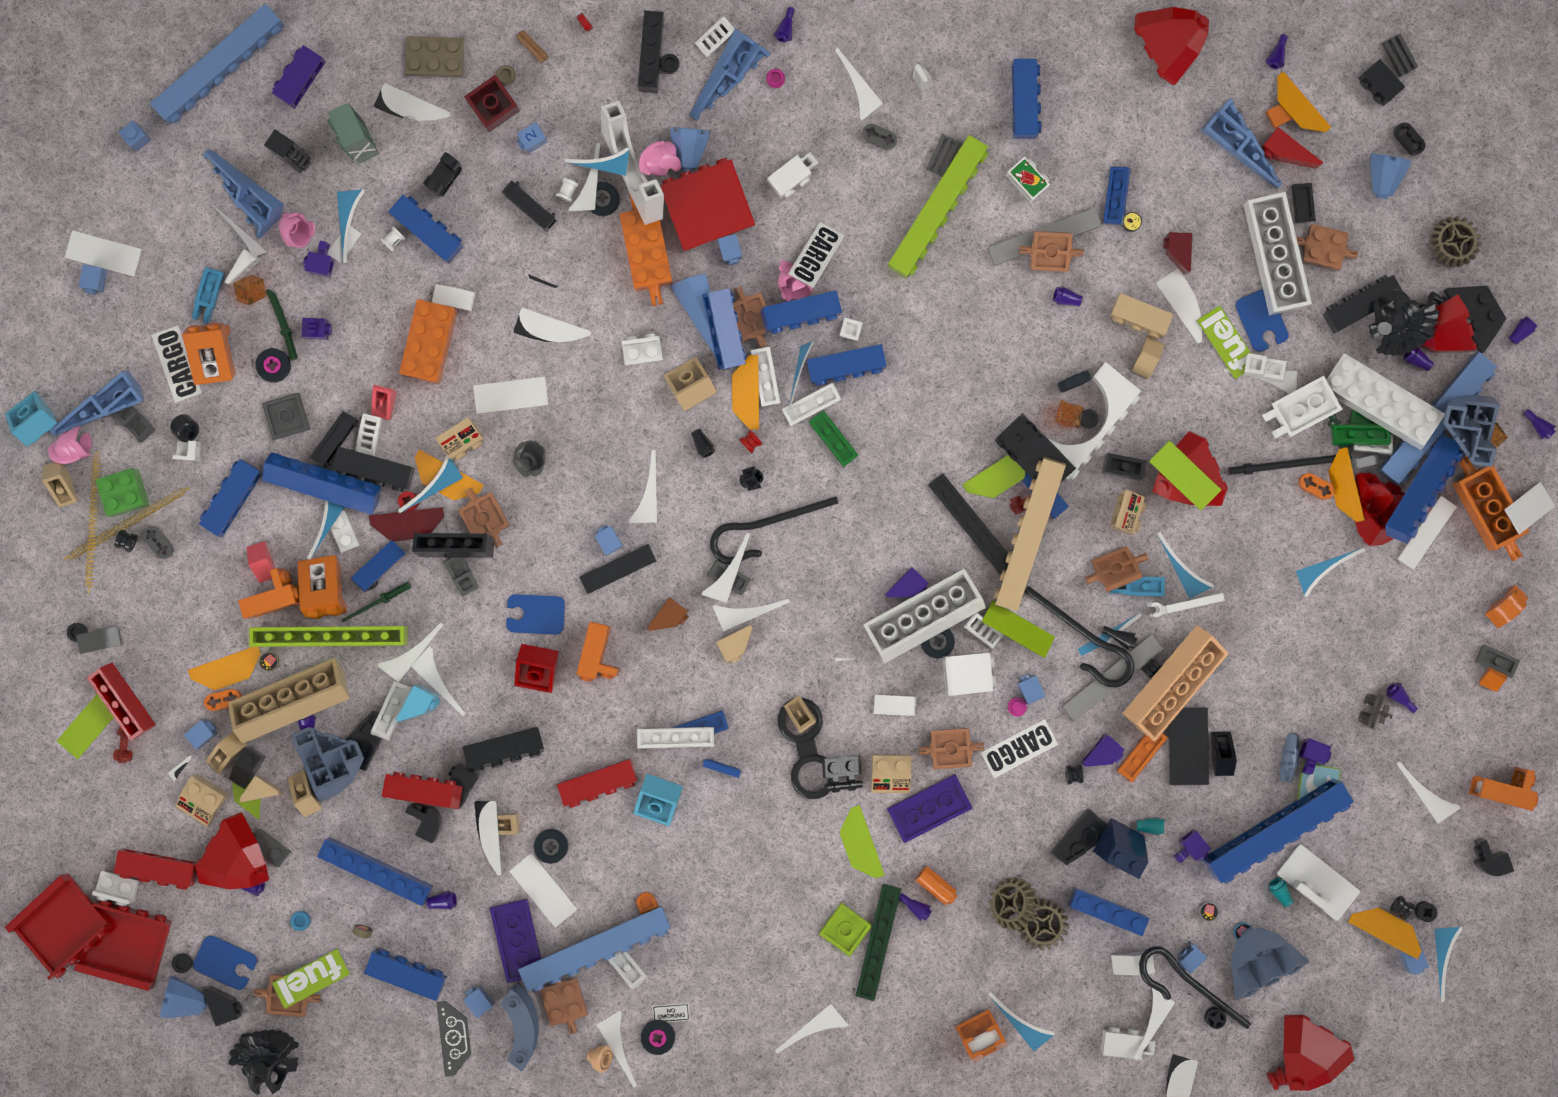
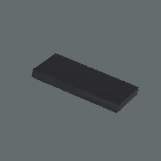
M1183 708L1168 725L1169 785H1209L1208 708Z

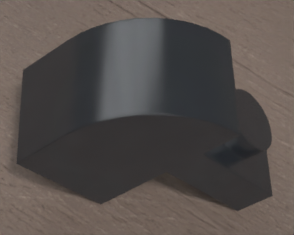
M418 803L408 805L405 813L422 821L415 835L430 843H434L442 828V817L439 811L433 806H430L425 811V807Z
M1479 838L1474 840L1476 845L1474 846V852L1480 859L1473 862L1480 871L1492 876H1503L1514 872L1507 852L1500 851L1492 854L1486 839Z

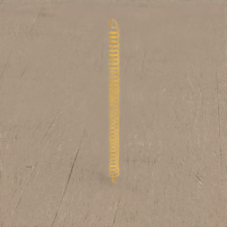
M97 451V452H99V451ZM96 452V454H97V452ZM99 453V457H96V454H95V457H94V458H99V457H100V453ZM93 458V460H95V459ZM95 460V461H93V462H97V461H100V460ZM100 461V462H101V461ZM92 462V463H93V462ZM93 463L94 465H101V464ZM92 465L94 467V465ZM94 467L93 469H100V468H99V467ZM92 469V470H93V469ZM93 470L94 472H100V471H95V470ZM92 472V474H93L94 472ZM94 474L93 476H100V475ZM91 476V477H92V476ZM92 477V478H95V477ZM95 478V479H99V478ZM92 479L91 481H93L94 479ZM93 481L92 483H96V481ZM91 483V484H92V483ZM92 484V485H94V484ZM97 485L91 486V488H92V487H95V486H97ZM92 488V490H98V489ZM91 490V492H93V491ZM93 492V493H91V494H99V493H98V492ZM90 494V495H91V494ZM91 495V496H93V497H99V496ZM90 497V499H92V497ZM92 499L91 501H99V500ZM90 501V502H91V501ZM91 502V503H93V502ZM93 503V504H98V503ZM90 504V506L93 505V504ZM91 506V508H98L95 506ZM89 508L90 510H92L91 508ZM92 510V511H90V512H94V511H98V510ZM89 512V513H90V512ZM90 513L91 515H98V514ZM89 515V517H91V515ZM91 517L90 519H97V518H96V517ZM89 519V520H90V519ZM90 520V521H92V522H97V521ZM89 522V524H90L91 522ZM90 524L89 526H97V525H95V524ZM88 526V527H89V526ZM89 527V528H92V527ZM92 528V529H97V528ZM89 529L88 531H90V530H92V529ZM90 531V533H97V532ZM88 533V535H90V534ZM96 535L88 536V538H89V537H96ZM89 538L90 540H96V539ZM88 540V542H89L90 540ZM90 542V543H88V544H96V543ZM87 544V545H88V544ZM88 545V546H91V545ZM91 546V547H96V546ZM87 547V549H89V548H91V547ZM89 549V551H96L93 549ZM87 551V553H90V552ZM90 553V554H87L86 556H88V555H94L95 553ZM88 556L89 558H95V557ZM86 558V559L88 560L89 558ZM89 560V561H87V562H95V561ZM86 562V563H87V562ZM87 563V564H90V563ZM90 564V565H94V564ZM86 565V567L90 565ZM87 567L88 569H94L92 567ZM86 569V571H89V570ZM89 571L86 573H93L94 571ZM85 573V574H86V573ZM86 574V575H88V576H94V575ZM85 576V578H87L88 576ZM87 578L86 580H94V579H92V578ZM85 580V581H86V580ZM86 581V582H89V581ZM93 582L85 583V585ZM86 585V586H89V587H93V586H91V585ZM88 587V594H89V587Z
M179 491L180 496L176 493L177 498L173 495V501H175V499H178V497H181V495L184 496V492L183 494H181V492ZM114 531V534L111 533V536L108 535V538L105 537V540L102 539L101 543H103V541H106V539H109V537H112V535L115 536L116 532Z

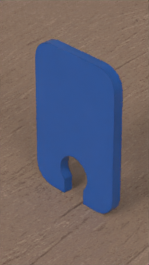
M1263 289L1237 300L1236 310L1254 350L1261 352L1269 349L1268 344L1263 340V334L1268 330L1274 332L1277 345L1288 339L1289 334L1281 314L1269 316Z
M514 594L508 598L507 608L520 607L524 611V616L520 620L506 619V627L510 632L557 635L563 631L565 601L563 598L558 596Z
M211 935L203 940L193 967L201 974L234 989L242 990L248 984L249 978L238 976L235 971L236 966L244 964L247 968L254 970L257 964V957L253 953Z

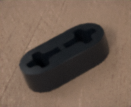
M1404 122L1396 126L1394 136L1410 155L1416 156L1425 150L1424 140L1409 123ZM1406 128V135H1400L1401 129ZM1413 143H1419L1418 149H1412Z

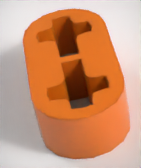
M1303 474L1298 480V485L1302 490L1319 499L1326 500L1334 495L1333 485L1314 474ZM1310 477V482L1315 484V486L1308 485L1306 487V482L1303 480ZM1318 486L1321 488L1327 486L1329 494L1322 495V491L1318 489Z
M237 689L207 695L204 705L210 711L229 708L228 702L232 700L225 701V697L231 696V692L233 695H237V698L242 697V694ZM212 697L214 699H221L220 703H216L215 708L214 705L209 704V701H212Z

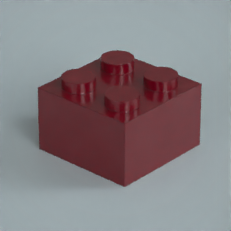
M496 75L464 96L488 132H491L520 111Z

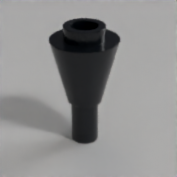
M1104 626L1102 633L1113 637L1115 641L1127 650L1130 647L1134 648L1138 639L1135 637L1136 633L1114 630L1107 626Z

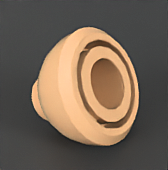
M605 1045L596 1047L594 1050H589L587 1060L590 1061L591 1066L596 1071L603 1073L612 1062V1050L609 1046Z

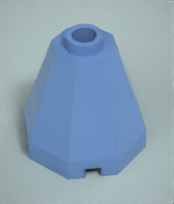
M671 127L670 136L672 143L676 147V156L680 160L682 171L693 172V168H698L707 146L710 130H705V134H703L702 129L678 128L676 131V127Z
M1371 153L1369 159L1372 193H1376V198L1388 199V196L1394 195L1410 168V159Z
M170 976L159 1017L175 1018L200 1015L202 1010L206 1011L208 1005L204 992L179 977Z

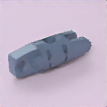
M1296 733L1287 735L1285 745L1282 748L1280 761L1281 781L1293 782L1300 754V735Z

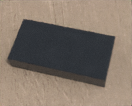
M1312 183L1293 184L1291 187L1295 223L1316 221Z

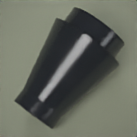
M701 429L691 433L698 455H701L702 458H707L715 452V445Z

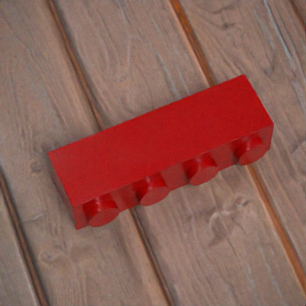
M113 662L100 667L87 677L130 741L144 735L156 726Z
M630 758L558 783L557 788L564 807L569 805L570 808L581 805L580 801L587 799L590 802L598 799L599 794L605 793L607 796L616 793V789L623 786L624 789L635 786L634 782H637L638 778Z
M395 771L393 775H385L381 797L459 810L463 786L456 785V781L445 780L444 783H439L438 778L428 777L427 780H421L422 776L411 774L410 778L405 777V773Z
M123 848L117 852L114 873L120 874L119 877L124 879L136 877L140 882H150L152 880L157 881V884L161 886L173 884L178 889L187 890L188 887H192L195 884L196 871L194 865L196 862Z

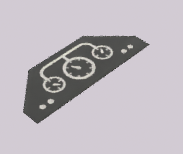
M439 1001L436 1004L445 1077L455 1076L471 1055L468 1021L465 1015L447 1001Z

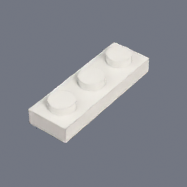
M770 347L751 350L752 355H758L761 406L766 407L780 404Z
M831 383L793 403L790 414H788L789 406L783 408L782 411L791 427L842 399L834 384Z
M393 682L371 730L372 735L390 740L398 723L396 718L412 687Z

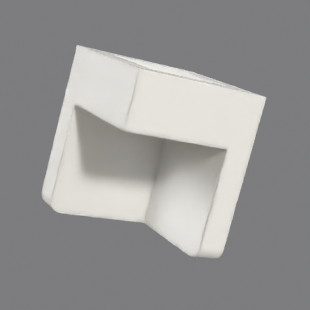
M178 441L177 453L172 455V459L200 462L201 442L188 441L185 443Z

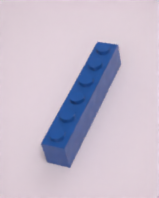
M1443 435L1440 436L1385 525L1387 536L1406 544L1409 543L1411 538L1414 539L1416 537L1420 523L1425 522L1430 507L1433 508L1435 506L1439 492L1442 493L1444 491L1447 479L1454 475L1455 466L1464 458L1465 453L1456 440Z
M273 452L264 462L262 481L371 515L379 504L381 486L371 482L341 475L335 471Z
M331 837L325 839L317 855L318 858L421 906L426 903L433 888V885Z

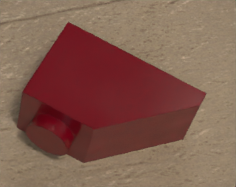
M1169 232L1163 238L1162 246L1163 249H1166L1165 254L1183 274H1188L1191 272L1192 233Z

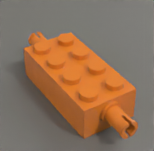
M629 193L633 210L619 213L634 289L636 292L649 290L651 306H657L655 298H657L658 304L662 305L664 303L660 287L671 285L673 281L661 221L658 220L645 225Z
M1464 455L1463 460L1458 463L1465 475H1463V478L1453 482L1452 485L1487 550L1492 551L1505 547L1511 561L1517 560L1518 557L1521 558L1523 554L1520 552L1515 541L1529 533V530L1527 528L1519 535L1506 514L1505 509L1514 502L1494 465L1492 467L1483 466L1475 469L1469 458Z

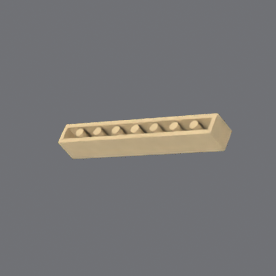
M1044 457L1043 461H1038L1035 471L1039 473L1037 479H1032L1029 489L1033 491L1031 497H1026L1023 508H1026L1024 516L1020 515L1017 524L1020 530L1018 534H1014L1011 543L1015 546L1013 552H1008L1005 562L1009 564L1007 570H1002L999 580L1003 582L1001 588H996L993 597L997 599L995 605L1018 612L1066 463Z

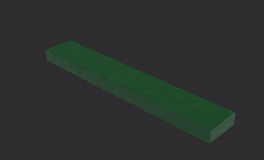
M885 883L882 884L856 997L875 1001L902 888Z

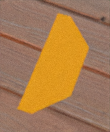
M1284 71L1277 76V101L1301 128L1327 132L1331 128L1329 123Z
M749 355L745 360L746 364L740 365L732 374V411L750 430H759L758 355Z
M1341 448L1328 471L1331 485L1334 487L1336 506L1356 522L1364 521L1348 448Z
M419 449L414 458L421 482L428 486L438 474L443 462ZM460 472L463 478L442 489L439 493L454 501L468 497L465 491L471 487L475 494L480 493L484 485Z
M251 647L189 669L188 673L191 680L212 690H218L249 679L261 653L259 647Z
M1379 907L1354 913L1348 921L1350 924L1417 960L1422 952L1413 926Z

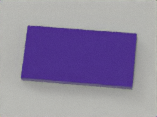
M956 774L887 808L904 843L973 809Z
M528 898L489 908L507 983L522 980L518 969L542 959Z

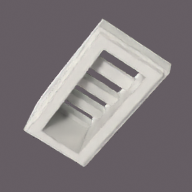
M723 16L695 42V45L708 58L730 39L735 29ZM722 26L727 29V34L721 29ZM716 31L722 36L721 39L715 34ZM710 36L717 42L715 45L709 39ZM704 41H706L708 45L711 47L710 50H708L706 46L703 44Z
M920 64L915 65L913 78L919 89L924 91L933 86L934 82L928 71Z
M244 249L227 276L225 283L233 287L261 259L257 256H251L250 252Z
M368 414L362 415L355 451L375 456L383 418ZM367 422H375L376 426L367 425ZM365 429L375 430L374 434L365 432ZM363 437H371L373 441L364 440ZM362 443L371 445V449L361 447Z
M978 613L961 622L963 627L991 649L995 647L1004 635L985 623L976 632L975 629L983 620V617ZM987 627H989V630L982 637L981 634L985 631ZM993 631L996 632V634L993 636L990 642H988L987 639L989 638V636L993 633Z

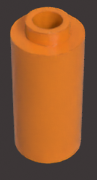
M927 865L917 875L915 881L944 905L947 903L952 904L957 898L955 894L957 890Z

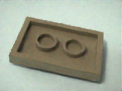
M406 36V76L463 77L464 38Z

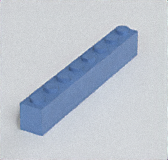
M265 3L150 103L151 106L169 125L178 122L186 110L189 111L195 107V102L200 98L208 96L210 90L215 85L218 86L223 83L224 77L229 73H234L239 68V64L244 60H249L254 55L253 52L258 48H263L268 43L269 38L278 35L282 31L284 24Z
M1480 352L1473 354L1431 406L1445 413L1447 404L1458 396L1478 395L1483 389L1481 387L1483 383L1490 381L1495 375L1493 371L1497 366ZM1443 419L1422 450L1402 440L1376 471L1393 484L1405 483L1409 478L1408 473L1412 469L1415 470L1422 461L1420 459L1422 456L1432 451L1434 447L1432 444L1441 435L1444 436L1446 434V426L1443 423Z
M660 906L518 969L526 990L532 989L534 993L543 989V984L550 982L552 985L561 981V976L568 974L570 977L579 973V968L586 966L588 969L597 965L596 961L604 958V961L615 957L614 953L617 951L627 952L633 949V944L638 942L640 945L651 941V936L657 934L658 937L669 933L667 929H670L671 926L663 907Z

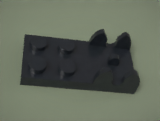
M1023 412L994 439L1008 453L1009 457L1017 462L1032 479H1037L1039 472L1035 470L1038 461H1043L1044 457L1066 463L1061 482L1076 469Z

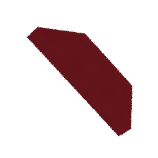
M443 507L401 513L369 515L370 525L390 541L413 540L414 533H432L444 518Z

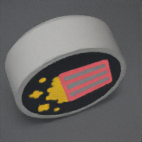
M1206 901L1199 906L1198 913L1203 920L1211 922L1218 917L1219 910L1214 903Z

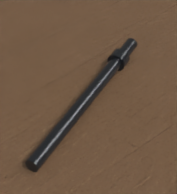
M1336 455L1253 465L1252 463H1245L1243 466L1228 467L1229 475L1242 473L1250 475L1253 472L1333 463Z

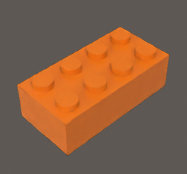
M417 299L399 374L440 385L458 310L453 307Z

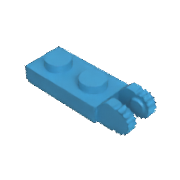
M205 267L194 301L195 306L192 319L197 320L199 318L201 306L207 307L203 322L207 324L210 322L225 276L224 272Z
M1143 577L1126 584L1125 589L1116 588L1111 590L1110 593L1164 597L1165 577Z

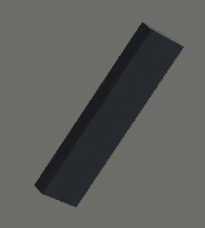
M649 544L579 578L587 594H590L657 562Z

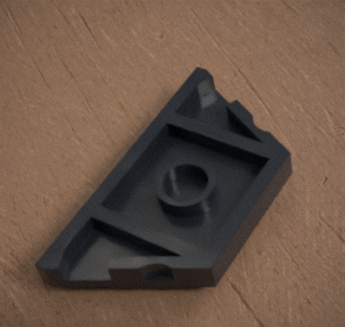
M1472 286L1445 289L1444 292L1448 298L1458 294L1467 307L1470 315L1467 319L1471 321L1474 332L1471 338L1476 343L1479 352H1485L1507 319L1489 287Z

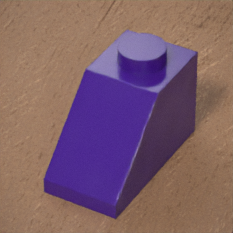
M911 567L885 596L914 597L928 589L926 587L928 582Z
M1104 733L1080 763L1085 767L1118 763L1124 756L1123 751L1125 749Z

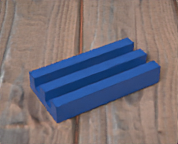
M707 758L704 759L702 767L739 778L741 773L739 768Z

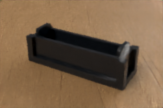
M511 180L503 189V195L543 230L548 232L557 221L555 220L556 214L554 212L550 214L519 187L520 183L518 181L514 183Z
M342 411L309 458L322 467L331 466L329 462L336 454L338 446L341 447L355 426L359 427L357 425L359 421L347 412Z

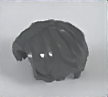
M536 441L521 442L515 448L513 464L523 477L530 475L535 477L543 471L545 449Z

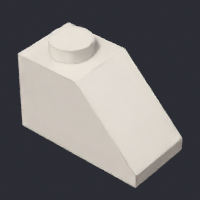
M1144 951L1111 955L1113 974L1140 975L1139 961ZM1153 955L1147 962L1148 974L1155 973Z

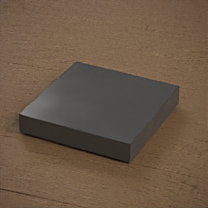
M300 393L262 403L272 440L310 430Z

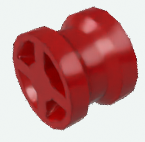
M749 430L745 437L739 439L751 454L757 446L763 444L752 430Z
M409 491L401 493L398 497V505L400 508L417 495ZM419 503L408 508L407 511L415 510Z
M1281 1067L1276 1068L1274 1072L1269 1071L1266 1073L1275 1091L1282 1085H1288L1286 1075Z

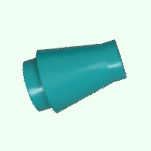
M1154 817L1137 820V832H1145L1157 836L1164 834V819Z
M1278 877L1269 882V891L1283 907L1293 904L1294 901L1291 898L1285 880Z

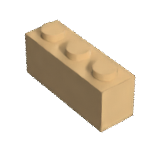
M1119 293L1109 317L1113 318L1112 321L1121 325L1124 323L1129 324L1131 329L1138 332L1144 330L1149 332L1148 335L1150 337L1159 339V337L1163 338L1166 335L1174 314Z

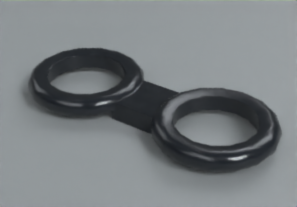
M802 698L808 708L813 711L816 718L813 729L805 735L791 733L785 725L787 711L784 705L780 708L777 716L778 728L787 740L796 743L799 759L791 770V783L794 790L802 797L820 799L828 795L830 791L826 792L824 787L818 791H808L801 786L798 780L800 768L808 762H819L822 764V759L826 758L818 754L814 740L820 733L823 725L822 713L812 700Z

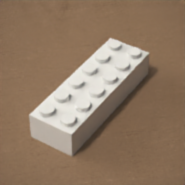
M1286 192L1248 200L1243 206L1269 316L1308 307L1312 302Z
M1345 353L1326 379L1338 401L1419 450L1423 449L1445 413Z
M963 569L868 621L863 626L885 664L986 607L980 593L966 570Z

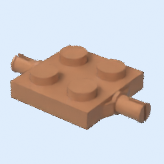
M1311 224L1305 239L1296 237L1298 245L1303 246L1302 262L1337 271L1341 270L1345 257L1356 259L1358 251L1347 249L1349 233Z
M1033 231L1031 246H1019L1020 250H1018L1019 254H1030L1031 270L1069 272V263L1072 256H1084V249H1073V234L1069 232Z
M739 286L738 289H734L738 300L733 304V307L738 315L737 326L742 334L741 343L749 339H756L760 348H763V345L766 347L767 344L763 337L766 332L760 312L763 307H766V303L761 292L752 296H745L742 287Z
M472 487L465 492L470 501L466 506L458 510L470 533L489 534L495 539L494 545L496 548L502 546L503 543L498 534L511 525L493 492L477 497Z
M1125 546L1091 560L1095 573L1085 577L1087 584L1098 580L1103 584L1106 592H1109L1143 578L1138 564L1149 560L1145 552L1135 557L1130 553L1128 547Z
M969 728L930 731V746L918 747L919 755H931L934 770L972 767L971 757L973 751H984V747H977L984 746V742L972 743Z
M271 974L266 990L255 988L254 997H266V1014L305 1017L309 1002H321V995L312 994L284 1009L272 983L286 975Z
M578 978L562 979L541 989L540 993L550 1026L567 1024L570 1035L577 1033L574 1021L588 1015Z

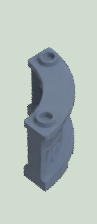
M516 982L500 1005L510 1016L515 1034L514 1045L507 1061L518 1070L523 1071L537 1045L539 1018L531 996L520 983Z

